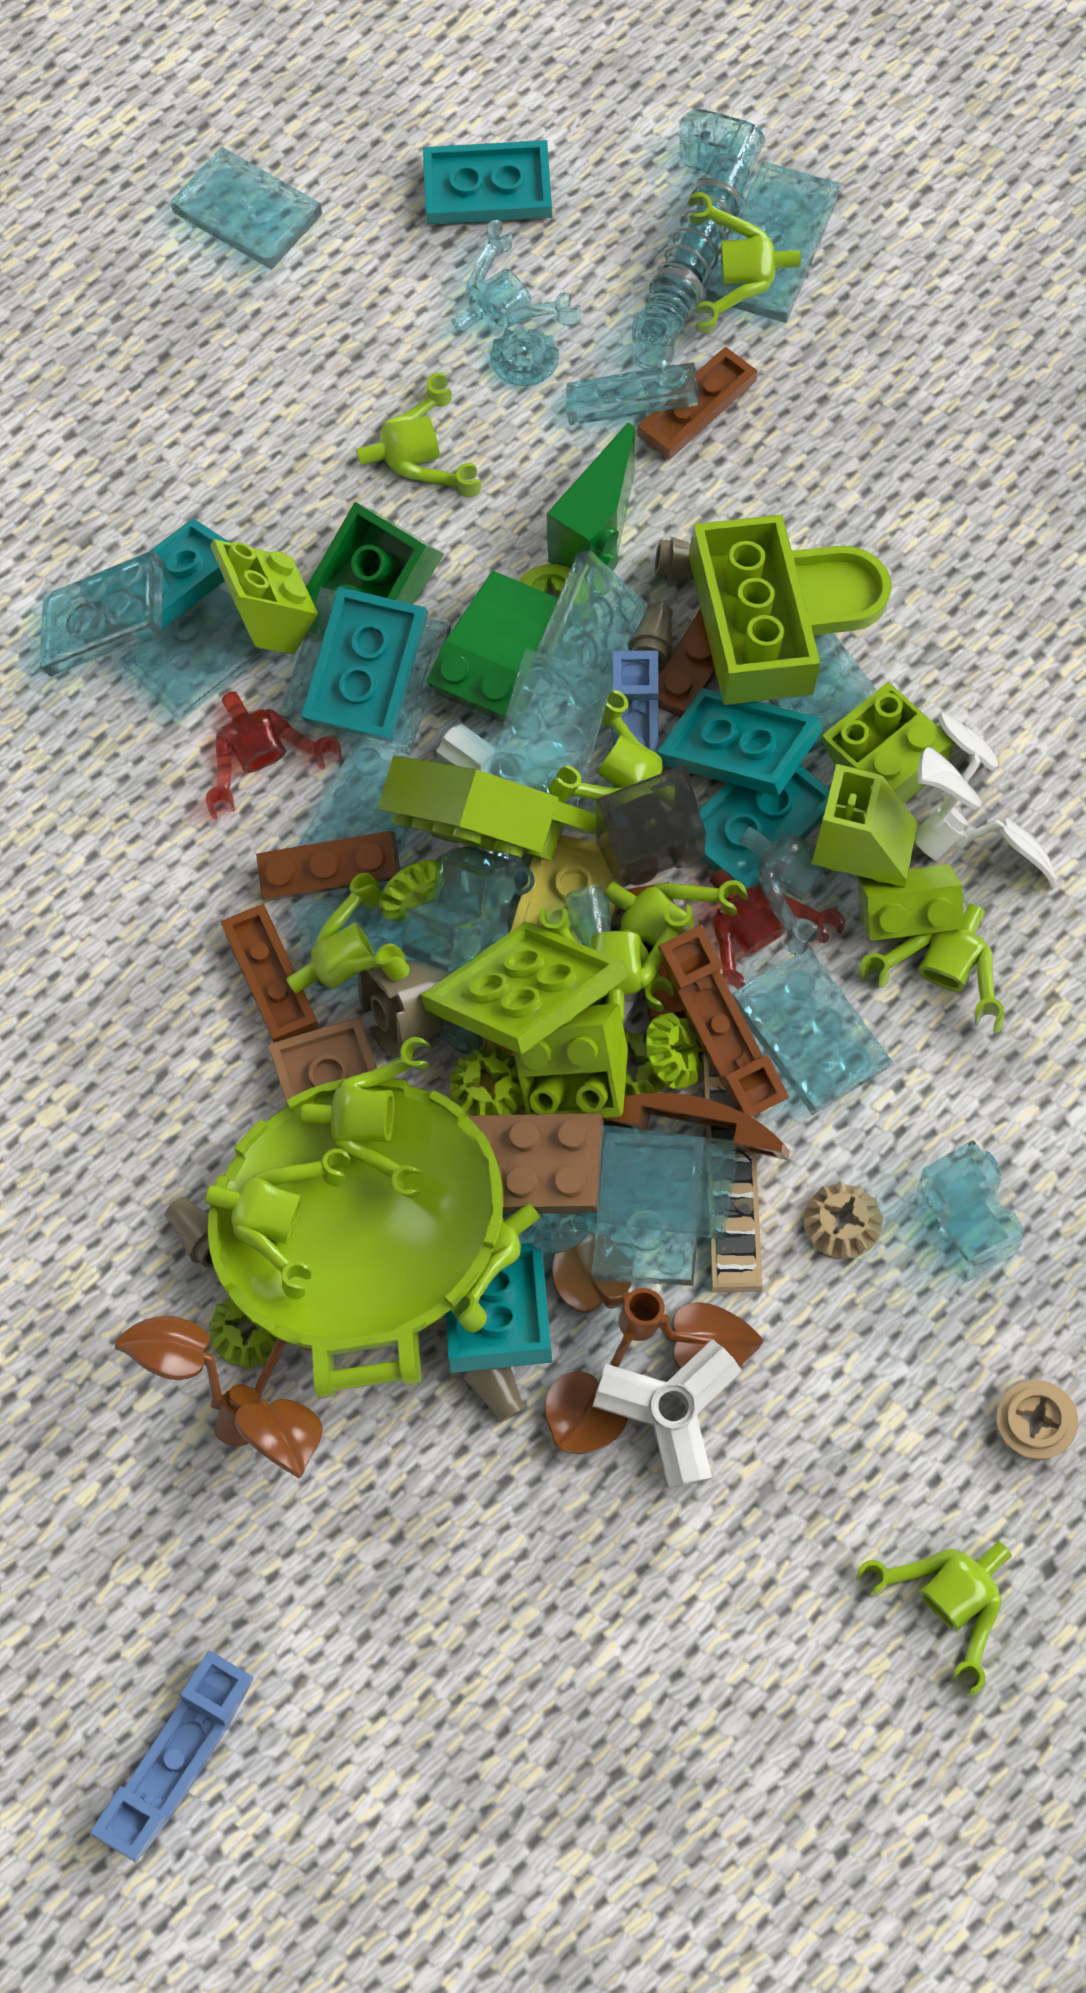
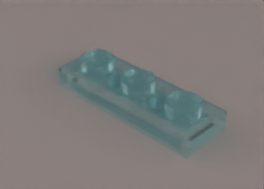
M694 362L569 382L566 388V414L570 425L698 405L697 371Z

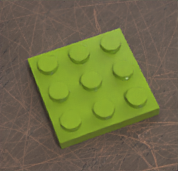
M525 921L422 993L421 997L426 1011L522 1055L537 1046L541 1040L560 1026L570 1022L578 1013L593 1002L607 995L611 989L628 977L623 961Z

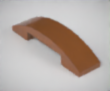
M702 924L660 944L658 949L685 1016L709 1063L737 1109L753 1117L790 1098L768 1054L763 1056L720 972L724 967Z
M641 1093L624 1096V1109L621 1117L603 1118V1125L647 1133L650 1115L735 1130L733 1144L742 1152L788 1160L790 1152L786 1145L772 1131L745 1113L722 1103L692 1095Z

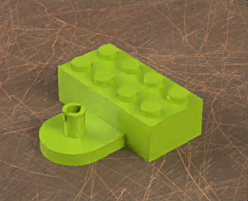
M782 514L693 524L689 561L724 705L814 695L821 664L814 635L864 629L877 622L887 609L892 589L891 577L884 564L876 556L863 549L852 546H830L792 551Z
M393 755L377 808L378 810L393 814L391 820L393 824L416 831L421 830L431 833V836L448 842L461 843L474 848L480 847L522 858L523 853L552 862L561 828L594 835L599 816L592 812L558 801L559 797L477 769Z

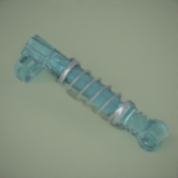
M696 109L686 113L680 120L679 158L685 166L706 173L694 184L690 195L692 196L697 192L705 193L710 197L713 207L739 217L745 201L743 191L766 141L761 129L748 121L710 110ZM691 196L687 199L689 211L681 213L679 217L681 228H677L672 232L671 238L674 245H669L664 250L663 254L666 262L658 264L656 272L653 273L648 288L650 297L644 311L633 320L632 357L638 367L644 370H662L673 361L675 343L687 316L695 311L696 306L701 303L704 295L703 289L709 285L711 271L717 267L721 248L717 249L722 239L726 240L732 233V230L729 229L726 232L727 228L711 220L702 225H694L690 221L689 216L693 213L704 212L706 208L702 205H689L688 202ZM714 256H715V261H714L713 265L710 267V265H711V263H712V261H713V258H714ZM706 274H707V279H706L705 283L702 285V283H703V281H704V278H705V276H706Z

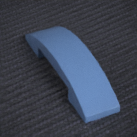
M612 651V691L618 690L622 692L628 699L629 704L622 719L641 744L657 753L658 651ZM612 727L613 747L619 736ZM650 795L642 802L632 804L613 803V828H659V800Z
M208 1650L180 1693L181 1702L126 1786L118 1788L90 1831V1835L136 1863L159 1835L191 1789L238 1711L253 1681V1676Z

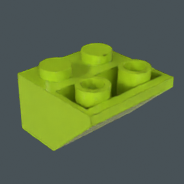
M214 539L210 547L255 647L295 655L318 612L293 558L280 551L268 552L251 548L242 542L229 543Z
M889 681L821 736V741L835 766L839 764L883 775L903 804L926 786V784L918 783V766L921 753L927 747H931L949 761L954 742Z
M836 764L811 864L825 867L835 872H845L873 879L879 883H889L905 887L918 822L883 775Z
M619 1004L588 1006L570 1022L563 1024L541 1040L534 1048L522 1055L514 1052L527 1115L600 1113L602 1118L621 1117L624 1109L628 1048Z

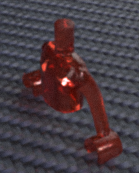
M232 691L225 694L221 701L232 720L225 724L221 731H218L216 734L217 785L206 794L205 800L209 815L212 819H218L214 805L221 801L229 803L233 812L236 809L233 795L230 791L232 771L230 750L236 756L243 772L252 773L276 763L286 754V748L277 735L278 733L287 742L315 756L317 766L320 769H325L322 754L325 752H333L338 756L340 762L343 760L339 741L336 738L325 736L315 742L293 728L274 710L258 709L248 712L237 692Z
M724 869L719 870L709 879L714 888H720L725 882L732 880ZM755 886L746 888L748 900L742 899L737 894L729 895L726 898L728 902L736 907V915L729 916L725 914L719 905L711 920L718 942L721 963L724 967L722 968V976L728 985H732L737 989L740 995L744 993L746 981L744 976L736 971L733 939L746 957L758 953L779 939L784 934L786 927L779 920L770 905L814 925V936L820 943H827L829 940V933L823 924L829 923L833 925L840 934L845 926L843 914L835 909H826L818 912L774 889Z

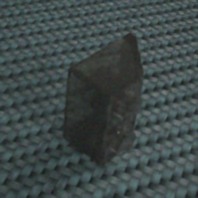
M684 765L596 799V843L618 885L622 887L630 884L634 886L643 885L655 878L660 872L673 867L678 869L686 868L705 855L706 831L690 778Z

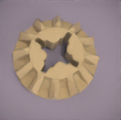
M839 1181L832 1186H821L818 1192L807 1202L804 1212L806 1235L813 1246L830 1257L839 1259L858 1257L869 1251L881 1234L883 1216L878 1207L877 1198H872L864 1191L861 1185H846ZM851 1204V1220L857 1224L855 1226L846 1224L835 1235L836 1226L834 1225L836 1218L830 1213L833 1211L840 1214L844 1208Z
M1028 1380L1016 1384L1002 1397L997 1408L996 1429L1000 1432L1006 1448L1013 1449L1024 1460L1032 1458L1047 1461L1054 1456L1064 1453L1073 1442L1078 1430V1414L1073 1401L1061 1388L1046 1381ZM1040 1403L1044 1404L1042 1410L1044 1412L1043 1421L1050 1424V1429L1041 1427L1038 1434L1031 1438L1029 1437L1030 1423L1022 1419L1023 1415L1031 1416L1038 1409Z

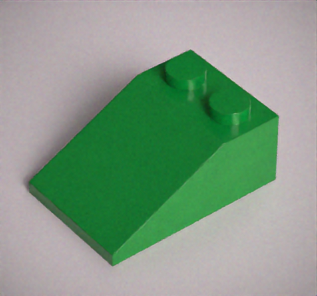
M627 423L547 512L548 562L570 568L580 576L585 586L590 589L600 577L608 578L619 561L618 552L634 480L635 426Z
M354 502L306 586L318 612L309 632L323 640L338 587L413 604L423 592L444 553L376 511Z
M492 570L445 640L426 683L436 694L517 729L574 609V605Z

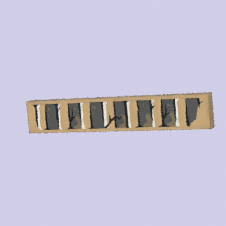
M742 1013L750 1029L749 1013ZM702 1050L704 1098L738 1110ZM705 1125L712 1293L762 1292L756 1154L742 1152L733 1144L735 1130Z

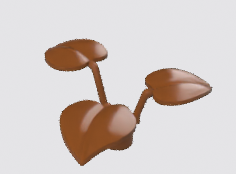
M572 1222L566 1226L561 1234L552 1263L553 1284L560 1299L568 1307L581 1313L595 1310L602 1302L608 1309L622 1307L618 1317V1325L624 1335L609 1365L619 1368L632 1340L645 1341L651 1338L658 1328L661 1329L666 1340L676 1342L673 1349V1360L679 1369L711 1339L722 1346L735 1359L739 1367L761 1347L763 1339L748 1323L733 1313L709 1303L695 1302L678 1308L673 1317L674 1331H672L669 1325L670 1317L664 1314L665 1305L657 1292L649 1288H637L630 1293L628 1292L633 1282L634 1267L624 1249L615 1242L588 1232ZM575 1371L561 1375L554 1381L546 1395L544 1404L546 1421L554 1445L562 1452L586 1454L600 1450L610 1445L620 1436L628 1421L627 1417L592 1407L599 1382L595 1377L586 1372Z
M175 1316L152 1317L131 1326L117 1339L115 1350L126 1353L147 1371L166 1379L185 1380L193 1378L203 1370L205 1365L212 1393L210 1406L213 1409L219 1410L214 1427L217 1438L231 1446L250 1444L279 1467L297 1478L302 1477L309 1460L320 1444L323 1432L320 1419L311 1409L296 1401L278 1399L269 1404L266 1400L261 1399L263 1390L287 1342L277 1339L254 1388L242 1384L235 1385L223 1395L221 1394L215 1358L212 1354L205 1352L210 1342V1336L199 1325Z

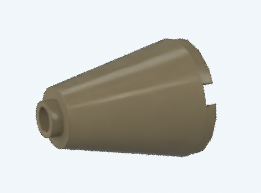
M469 953L406 961L410 968L409 974L399 981L390 980L380 967L364 970L358 974L357 988L363 1014L372 1011L378 1026H373L369 1029L382 1051L390 1058L401 1056V1047L409 1038L418 1037L427 1041L452 1024V1022L426 1011L421 994L470 961L477 954Z

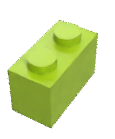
M950 864L909 869L905 887L889 883H879L873 879L857 876L859 916L870 941L964 929L962 884Z

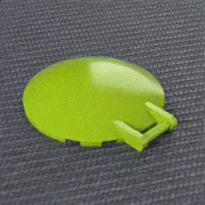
M391 1078L380 1085L367 1088V1090L393 1091L395 1105L393 1132L389 1142L363 1141L357 1143L375 1149L400 1166L409 1165L419 1169L422 1174H409L404 1179V1188L406 1190L415 1189L421 1191L418 1197L410 1198L398 1193L392 1186V1178L350 1156V1167L345 1168L341 1165L330 1167L345 1175V1182L339 1187L327 1184L323 1176L274 1185L275 1187L303 1195L301 1210L289 1243L285 1244L269 1239L290 1261H302L309 1267L311 1271L310 1279L305 1280L301 1277H293L289 1280L292 1283L300 1284L305 1289V1295L297 1300L287 1297L282 1289V1273L256 1249L241 1242L234 1236L231 1224L232 1211L210 1205L209 1250L222 1286L233 1303L256 1326L287 1343L312 1349L314 1386L319 1399L335 1397L336 1391L384 1383L403 1381L404 1385L421 1383L418 1332L440 1319L469 1292L482 1274L497 1243L504 1207L503 1185L495 1154L485 1134L466 1115L465 1110L451 1099L436 1090H433L431 1093L424 1089L410 1086L407 1080ZM345 1079L328 1082L299 1093L286 1100L288 1106L274 1114L266 1122L260 1119L235 1146L236 1155L226 1169L224 1176L219 1175L215 1186L240 1192L248 1179L262 1171L323 1160L326 1152L337 1148L335 1140L332 1138L330 1124L303 1123L301 1120V1109L303 1104L332 1105L335 1090L339 1088L340 1082ZM398 1345L399 1360L335 1370L334 1355Z

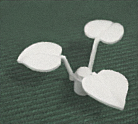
M941 712L938 715L941 727L960 748L969 754L970 763L961 776L958 770L933 748L927 747L921 753L918 766V783L934 786L947 792L949 795L941 807L937 808L916 829L914 842L926 855L938 861L955 843L963 849L970 841L990 832L999 833L1015 850L1045 874L1052 891L1057 884L1054 868L1049 856L1033 836L1007 818L1003 822L995 820L966 834L964 833L963 829L968 823L954 806L959 800L975 811L981 807L978 795L967 783L980 765V762L991 771H994L998 766V761L992 749L978 734L965 727L953 716Z

